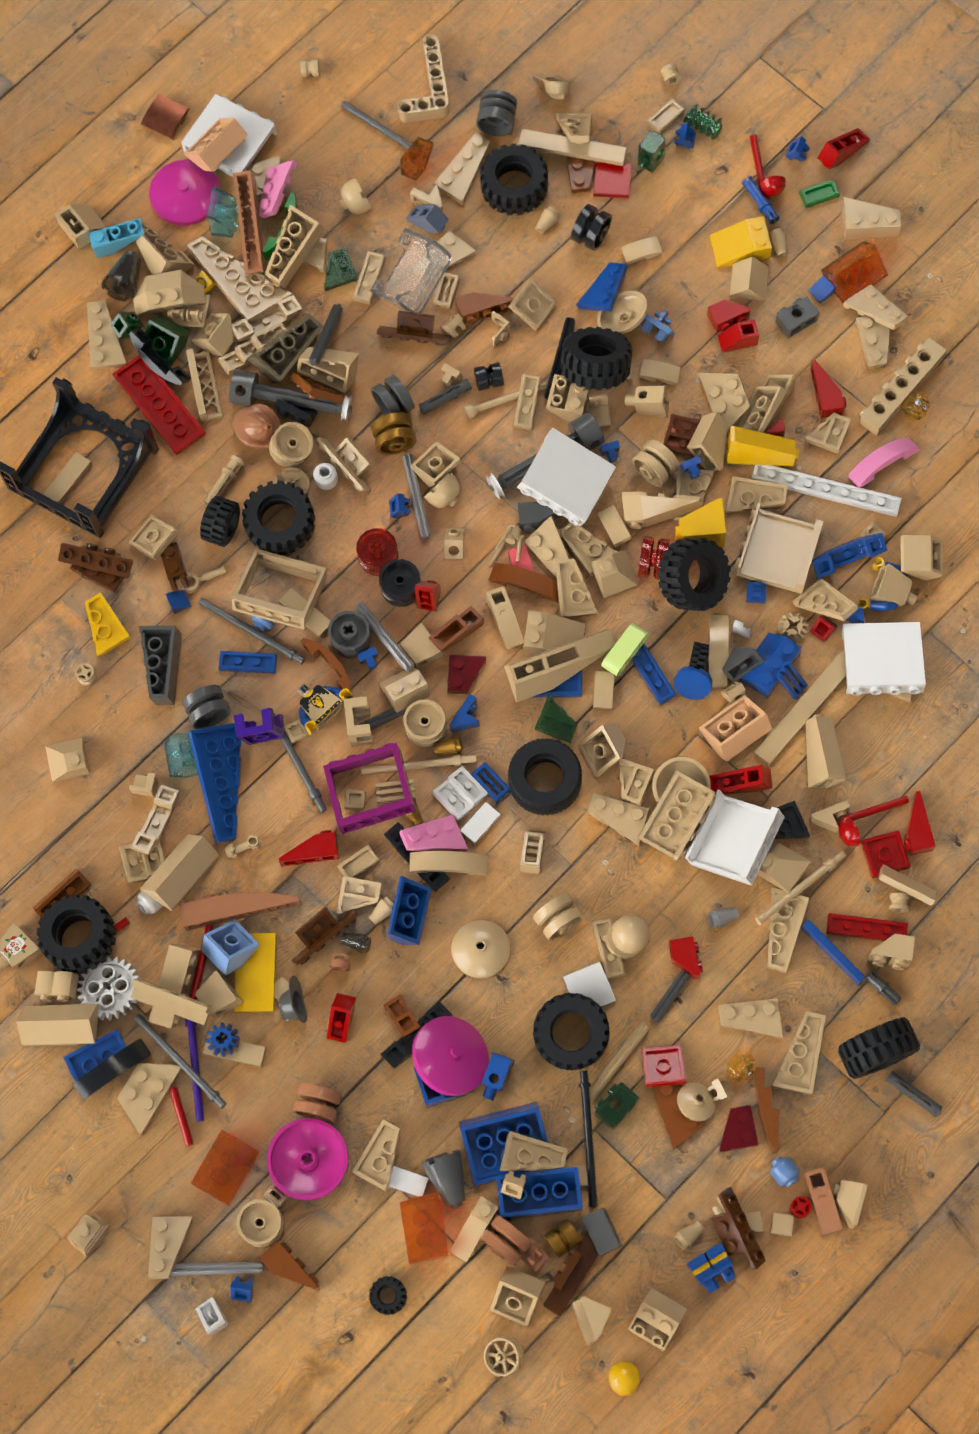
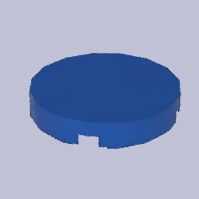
M694 666L683 667L676 673L674 687L685 698L693 700L703 699L709 695L712 689V678L704 669H696Z

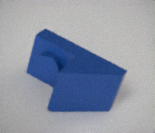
M468 695L449 726L450 731L453 733L480 726L479 721L470 716V714H474L478 707L475 696Z

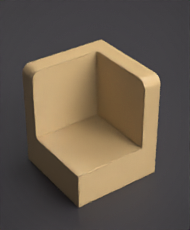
M148 773L147 776L135 775L134 783L129 786V790L132 794L154 797L159 779L154 773Z

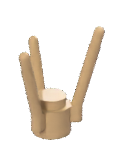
M512 524L508 525L506 532L495 547L497 551L491 559L489 567H492L506 542L509 544L518 542L516 561H520L521 546L524 538L521 535L522 530L520 527Z

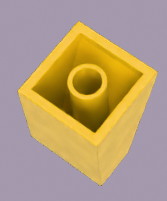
M718 498L680 518L678 526H675L674 540L706 538L718 543L719 547H724L726 527L722 498Z

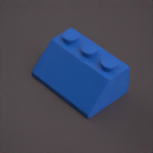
M768 633L756 649L765 662L739 680L768 699L780 683L775 675L785 661L791 662L792 665L800 656L802 647L785 636Z
M400 876L387 932L389 940L402 945H419L432 888Z

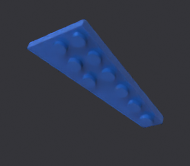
M235 723L190 730L188 735L215 844L233 841L236 839L237 828L236 805L238 804L237 788L239 787L241 761L239 754L242 740L236 737Z

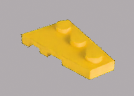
M101 592L85 601L97 657L100 658L129 640L130 636Z

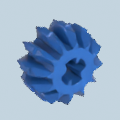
M223 1022L220 1023L219 1029L216 1025H213L215 1031L207 1032L211 1036V1038L206 1039V1042L210 1044L208 1049L210 1051L214 1050L213 1054L216 1056L220 1051L222 1057L226 1056V1051L232 1055L233 1051L231 1048L238 1049L239 1047L234 1043L240 1041V1037L235 1036L238 1030H232L231 1024H228L225 1028ZM222 1036H225L227 1040H224V1043L221 1044L219 1040L222 1039Z

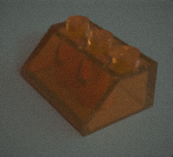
M866 241L861 242L821 269L823 276L825 275L835 286L834 293L842 303L870 284L873 286L888 276L876 245Z
M221 1130L190 1184L229 1206L258 1156L259 1151Z
M439 1193L400 1202L409 1264L449 1258Z

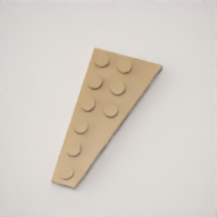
M200 237L187 245L189 252L216 283L243 319L246 318L249 323L277 307L279 301L293 295L288 290L281 289L277 283L267 280L261 273L246 275L243 262L240 263L231 254L224 253L218 246L204 237Z

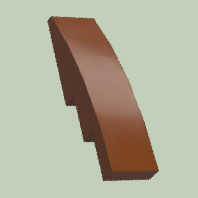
M756 1067L755 1092L758 1112L772 1153H777L779 1109H771L772 1088H764V1068Z

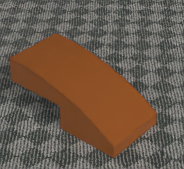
M401 995L383 1004L403 1038L420 1028Z

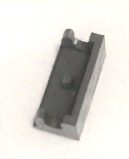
M600 1208L582 1217L599 1256L623 1246L605 1208Z

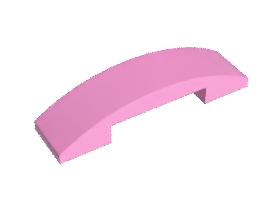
M908 437L894 440L878 448L863 459L850 472L848 478L861 488L875 479V473L901 457L906 460L920 451V448Z

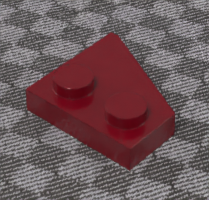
M450 655L447 692L467 694L483 664L486 663V656Z
M751 1105L730 1108L719 1152L758 1146Z

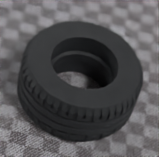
M549 738L532 740V742L524 744L523 747L521 746L512 757L508 770L509 788L515 801L525 810H528V812L536 813L537 815H554L566 810L567 807L569 808L576 800V797H578L582 784V770L578 757L566 744ZM538 763H553L562 770L563 782L553 791H537L527 782L529 769Z

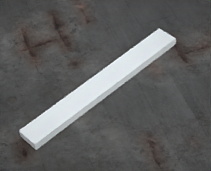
M755 465L751 478L753 480L788 485L787 490L894 517L898 515L902 499L770 465Z

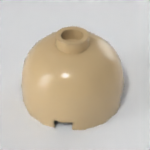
M355 177L348 180L342 186L340 192L342 199L340 203L344 210L348 209L353 214H363L372 209Z
M450 472L424 498L437 508H445L448 505L452 507L459 500L457 496L461 491L460 483Z

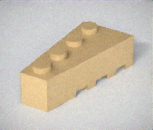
M292 205L289 206V213L284 220L280 237L278 236L276 242L277 246L272 253L265 275L272 282L277 283L283 289H286L324 231L319 222Z
M181 944L169 945L158 986L187 996L200 950ZM154 1006L152 1007L149 1018L150 1023L168 1028H175L176 1025H179L181 1021L180 1016Z

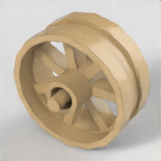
M502 1336L490 1341L484 1350L485 1365L491 1373L497 1376H506L516 1372L524 1361L522 1346L516 1339L510 1336ZM498 1341H505L503 1349L501 1348ZM509 1344L514 1348V1351L508 1349ZM493 1345L496 1347L498 1353L491 1352ZM516 1353V1361L511 1358L512 1354ZM491 1357H495V1359H496L495 1364L493 1363ZM507 1361L514 1366L510 1371H508ZM500 1363L503 1364V1371L497 1368Z

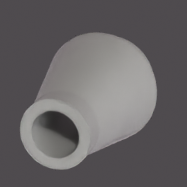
M736 907L713 909L712 912L708 913L709 923L712 928H720L739 918Z

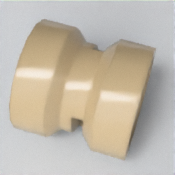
M306 59L300 60L301 77H308L311 74L314 77L320 76L319 59H312L311 62Z

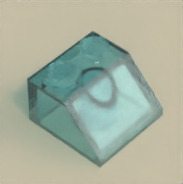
M213 186L207 213L211 235L233 238L234 231H237L238 221H236L238 216L236 197Z
M175 733L164 740L169 776L187 778L198 775L189 735L186 733Z

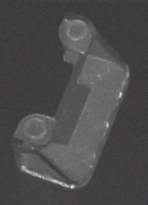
M405 228L399 238V245L404 249L388 280L377 279L372 285L370 292L406 312L422 313L450 265L451 254L435 240Z

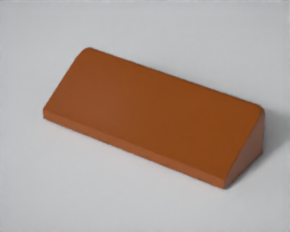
M75 869L39 901L33 909L40 917L44 918V911L47 908L50 909L52 903L62 901L61 898L65 896L71 898V895H80L91 883L78 869Z

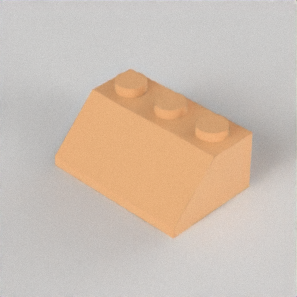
M219 118L184 155L204 171H215L220 167V162L223 159H227L232 155V150L235 147H239L244 143V138L248 134L235 118Z
M745 695L699 727V730L714 751L726 762L772 729L767 714Z

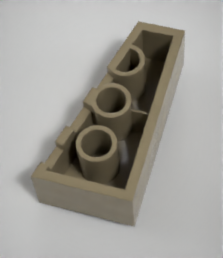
M311 314L302 316L249 356L247 360L272 383L280 382L317 336L323 325Z

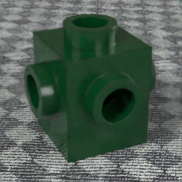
M119 312L110 326L120 339L130 338L129 333L140 327L142 328L143 323L135 312Z

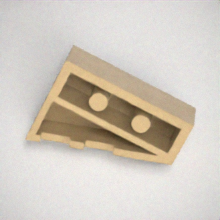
M843 197L841 211L844 240L899 236L901 229L900 210Z
M308 346L298 359L297 372L346 393L355 382L360 353L325 349L319 364L312 366L311 362H309V357L314 347Z

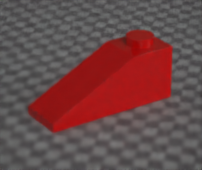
M854 129L827 141L817 159L830 170L842 164L866 145L870 139L860 129Z
M812 360L810 370L820 417L826 418L833 413L843 415L844 408L847 407L846 398L842 397L839 387L816 360Z
M431 580L417 583L414 589L418 609L436 612L441 593L440 584Z
M763 765L709 776L710 789L715 794L717 790H720L723 794H735L773 788L771 769Z
M916 791L913 797L907 831L903 840L905 850H909L910 856L933 851L936 847L920 791Z
M331 830L321 831L320 834H315L279 858L281 867L339 859L335 832Z

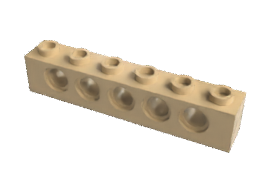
M928 338L925 343L922 341L916 348L917 352L914 355L911 354L906 359V365L896 370L892 381L888 380L882 388L883 391L880 394L877 393L872 398V404L869 407L865 406L860 412L859 424L877 436L944 359L947 350L931 338ZM920 358H925L928 361H922ZM909 371H914L917 374H911ZM898 384H903L905 387H899ZM886 397H892L894 400H888ZM875 410H881L883 413H876Z

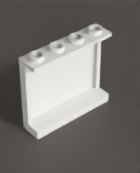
M215 94L181 143L184 152H186L219 118H235L248 135L244 138L245 141L242 145L232 150L233 153L230 157L220 162L221 165L218 168L220 171L233 177V173L247 170L270 135L276 136L277 131L274 122L270 119H264L256 112H250L242 105L231 102L227 97Z
M552 427L517 488L524 495L535 498L539 504L553 509L555 514L566 517L573 525L581 527L589 517L616 466Z
M920 622L843 624L841 635L844 640L847 678L846 694L857 696L869 693L872 695L890 693L897 695L900 693L919 694L924 692L926 680Z
M717 790L714 795L716 799L705 813L706 817L697 830L691 846L688 847L685 858L694 867L752 886L785 816L778 808L771 807L769 810L724 796L720 790Z

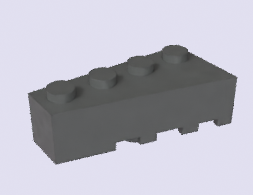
M139 626L142 638L141 645L144 652V665L147 672L149 698L156 705H174L182 633L176 626Z

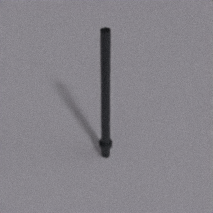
M580 1071L581 1083H579V1088H581L589 1205L590 1207L598 1206L589 1094L591 1083L588 1081V1071Z

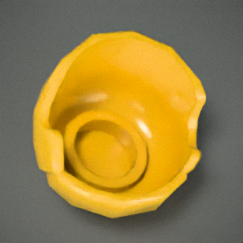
M629 1361L615 1363L609 1371V1382L612 1390L622 1396H629L635 1393L640 1386L638 1368Z

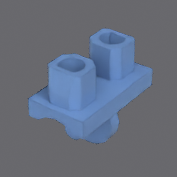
M666 310L662 314L658 311L655 312L654 316L659 318L658 320L647 314L640 327L647 334H650L654 326L659 330L654 338L662 343L669 336L673 337L675 334L671 328L663 324L665 322L670 325L672 322L671 319L667 318L669 312Z

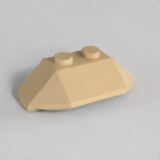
M182 270L146 276L133 298L135 313L138 316L165 312L172 308L181 309L206 304L204 286Z

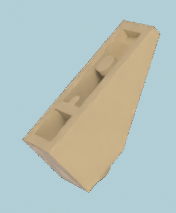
M481 1196L451 1247L450 1252L467 1262L481 1241V1235L489 1228L497 1215L499 1207Z

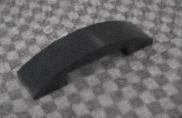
M141 327L129 333L136 351L156 374L177 385H182L191 380L179 366L172 368L150 346L153 339Z
M397 822L384 836L409 864L410 852L421 851L406 850L400 836V831L405 828ZM429 871L428 873H417L435 893L450 880L444 872Z
M438 1001L418 1021L419 1029L404 1038L401 1037L399 1040L394 1041L381 1053V1056L393 1069L397 1068L412 1056L414 1039L418 1031L425 1024L435 1018L453 1016V1014Z
M140 1038L103 1061L73 1084L83 1100H85L152 1054Z

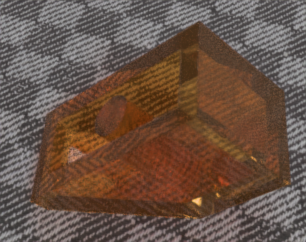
M417 137L400 158L401 175L414 180L420 177L426 169L433 148V142Z

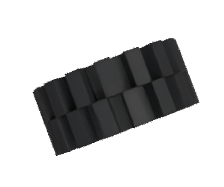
M694 642L689 666H694L696 669H705L709 644Z
M392 1276L378 1278L369 1290L371 1305L377 1312L384 1315L396 1314L405 1305L407 1300L404 1285ZM387 1287L394 1289L396 1293L395 1300L390 1304H385L380 1299L381 1291Z

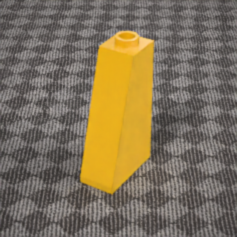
M736 426L730 427L726 448L727 464L794 467L795 459L799 458V448H796V440Z

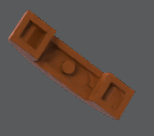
M494 563L489 577L490 582L503 586L508 584L540 594L544 599L559 603L556 580L525 568Z
M306 638L301 639L303 647L314 660L321 655L340 677L337 680L338 687L340 689L347 688L353 694L348 675L339 660L319 643Z

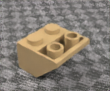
M69 204L55 214L60 227L79 250L91 242L90 232L107 228L88 204Z
M554 374L546 409L563 420L573 421L585 414L590 390L586 389V387H578L575 383L572 384L565 376Z
M931 535L900 536L901 572L924 581L944 576L943 540Z
M900 934L892 935L872 950L867 962L872 963V966L875 967L892 966V969L895 970L908 968L913 958L915 937Z
M650 1288L628 1330L664 1351L687 1308Z

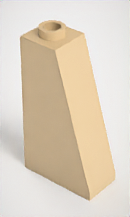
M823 714L813 715L812 718L805 721L808 788L826 790L845 781V772L832 718L824 717Z

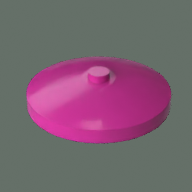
M191 160L174 161L161 168L152 179L149 189L150 201L156 214L164 221L178 226L194 225L207 219L217 208L221 196L220 184L216 174L213 171H204Z
M452 1016L435 1018L418 1031L413 1042L412 1057L415 1069L424 1083L434 1091L447 1096H460L469 1093L481 1084L489 1064L488 1050L480 1033L468 1022Z
M312 1118L299 1119L285 1125L273 1137L267 1152V1168L273 1183L282 1193L296 1200L313 1201L331 1194L341 1184L348 1168V1151L341 1134L330 1124Z

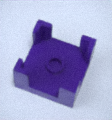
M272 708L261 710L263 724L257 726L255 721H244L243 714L234 715L236 737L249 745L286 738L283 715L277 714V716H274Z

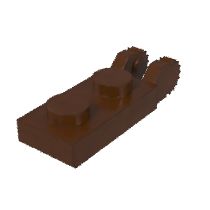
M177 542L169 544L162 552L161 557L173 592L178 591V586L175 580L181 578L182 585L185 588L189 587L186 577L188 575Z
M71 565L70 567L72 571L83 578L116 593L124 577L88 568L83 570L76 565Z

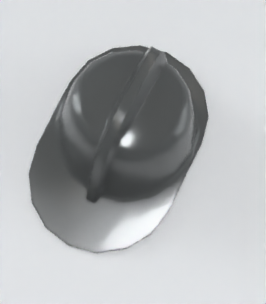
M291 976L289 990L284 992L279 999V1008L285 1021L298 1019L305 1023L308 1016L301 985L296 976Z

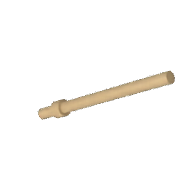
M453 755L450 758L404 762L406 770L448 765L456 767L466 763H475L477 760L476 755ZM396 763L361 767L362 775L398 771Z
M840 851L833 858H828L824 861L823 866L755 918L756 922L761 925L821 876L835 869L837 864L846 857L845 852Z

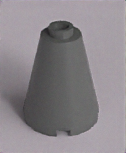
M459 1149L453 1150L451 1154L447 1152L421 1162L422 1167L445 1206H450L451 1209L462 1206V1201L465 1200L462 1158Z

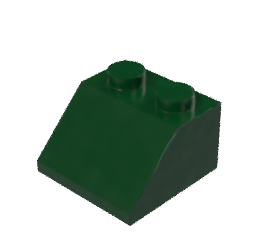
M162 315L149 319L145 331L153 339L150 346L170 366H172L185 348L190 331Z

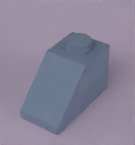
M416 205L406 218L407 221L428 233L441 232L449 220L436 205Z

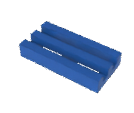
M785 661L775 675L793 699L798 700V694L804 692L802 688L808 686L791 662ZM788 681L792 683V685L795 687V690L791 687Z
M486 762L471 773L472 777L488 792V795L496 803L505 794L510 792V788ZM484 768L504 789L503 791L482 771ZM478 773H479V774L484 778V780L498 793L497 796H496V795L489 789V787L477 776Z

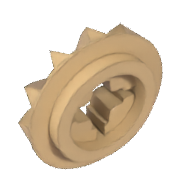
M792 612L783 615L778 622L779 634L793 642L800 641L808 632L806 618L802 617L799 613ZM790 623H798L796 627L797 631L794 629L788 630V628L790 627Z

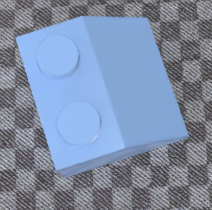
M234 919L204 934L201 951L226 976L241 968L257 950L259 943Z

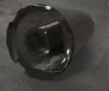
M126 251L103 278L101 283L102 289L104 290L105 288L108 291L107 295L123 302H126L127 299L133 300L135 298L141 265V257L137 252Z

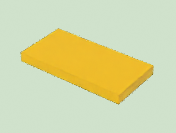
M250 933L259 943V947L244 965L235 972V991L244 1003L234 1008V1012H275L277 934Z

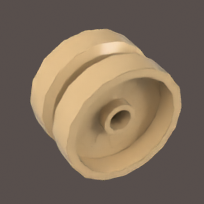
M287 422L281 425L269 442V453L273 460L287 468L302 464L313 448V437L309 429L297 422Z
M651 439L643 446V451L638 452L632 458V464L644 479L657 487H662L668 481L669 475H673L679 469L680 464L676 456L665 445Z
M425 699L413 702L406 709L403 716L404 728L408 739L413 744L420 747H432L444 738L447 726L445 713L440 705Z
M568 893L561 894L552 899L533 916V920L538 927L545 926L543 934L548 941L561 937L584 918L583 913L578 907H572L574 901Z
M256 1199L248 1202L241 1208L237 1216L236 1226L240 1236L247 1243L255 1247L265 1248L273 1245L280 1239L284 1231L285 1222L282 1213L274 1204L267 1200ZM262 1219L263 1225L258 1227L257 1223H260L259 1220Z

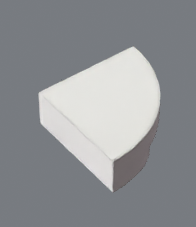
M735 620L732 633L750 639L751 629H746L743 627L744 623Z

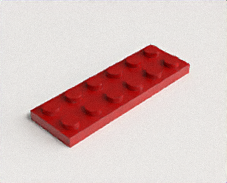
M140 355L112 374L176 455L206 435L204 429L166 382L143 361Z

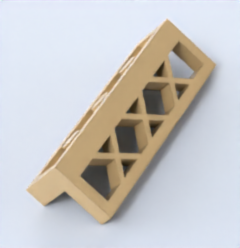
M193 348L186 350L201 422L223 418L209 351L194 354ZM207 358V363L204 367L197 365L196 360ZM204 373L211 377L207 384L200 380ZM207 389L214 392L210 400L204 397ZM211 405L217 408L218 413L207 415V410Z
M140 978L133 979L132 985L134 989L130 998L206 1025L213 1006Z

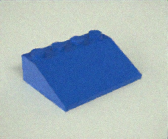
M537 1101L459 1121L475 1186L497 1180L496 1176L509 1173V1171H500L510 1131L548 1143ZM513 1171V1172H514V1174H518V1173H526V1172H529V1171Z

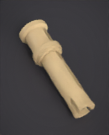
M235 455L230 456L231 460L226 467L222 468V475L203 501L206 505L209 504L214 496H221L230 481L236 479V474L245 465L242 459Z

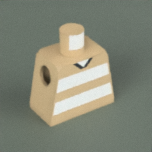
M95 1212L86 1213L68 1236L69 1242L85 1256H88L108 1229L110 1223Z

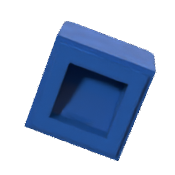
M824 275L809 289V292L821 304L834 294L835 286Z
M184 590L165 594L174 614L191 607Z
M858 608L846 621L864 623L863 608Z

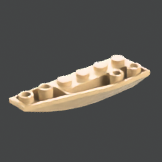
M611 629L505 665L504 668L516 702L553 690L611 651L616 644Z

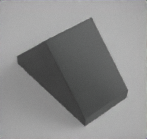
M733 648L722 670L734 683L765 661L754 648Z

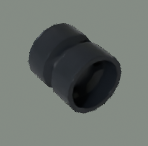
M499 362L489 364L488 368L485 366L474 368L479 391L489 389L491 385L494 388L504 385Z

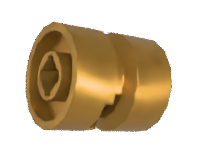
M568 1219L558 1225V1230L552 1229L544 1235L558 1258L568 1252V1247L574 1248L582 1242Z

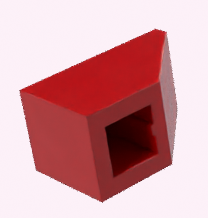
M722 300L708 306L707 316L718 333L727 330L736 323L748 321L751 310L749 307Z
M755 319L736 323L718 335L722 353L758 345L759 332Z
M693 936L669 940L672 964L688 972L695 980L699 979L700 973H703L702 962L697 960L696 954L699 953L698 942H694Z

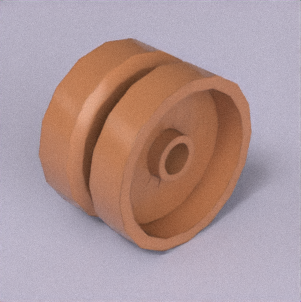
M299 1083L297 1095L305 1100L294 1101L292 1112L312 1119L335 1122L337 1110L328 1105L335 1106L340 1104L342 1094L321 1085Z
M497 1215L491 1222V1225L499 1235L490 1230H485L480 1240L499 1258L506 1260L515 1267L520 1261L521 1256L513 1247L515 1246L522 1252H527L533 1243L509 1222Z

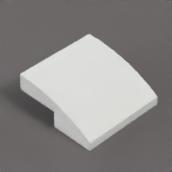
M462 766L448 776L444 783L434 789L432 795L459 821L488 795V792Z
M600 962L563 976L569 993H579L588 996L601 1007L616 1001Z

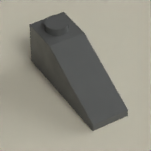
M537 501L518 503L519 526L525 532H533L538 529L550 516H553L554 520L561 517L555 514L553 509L543 506Z

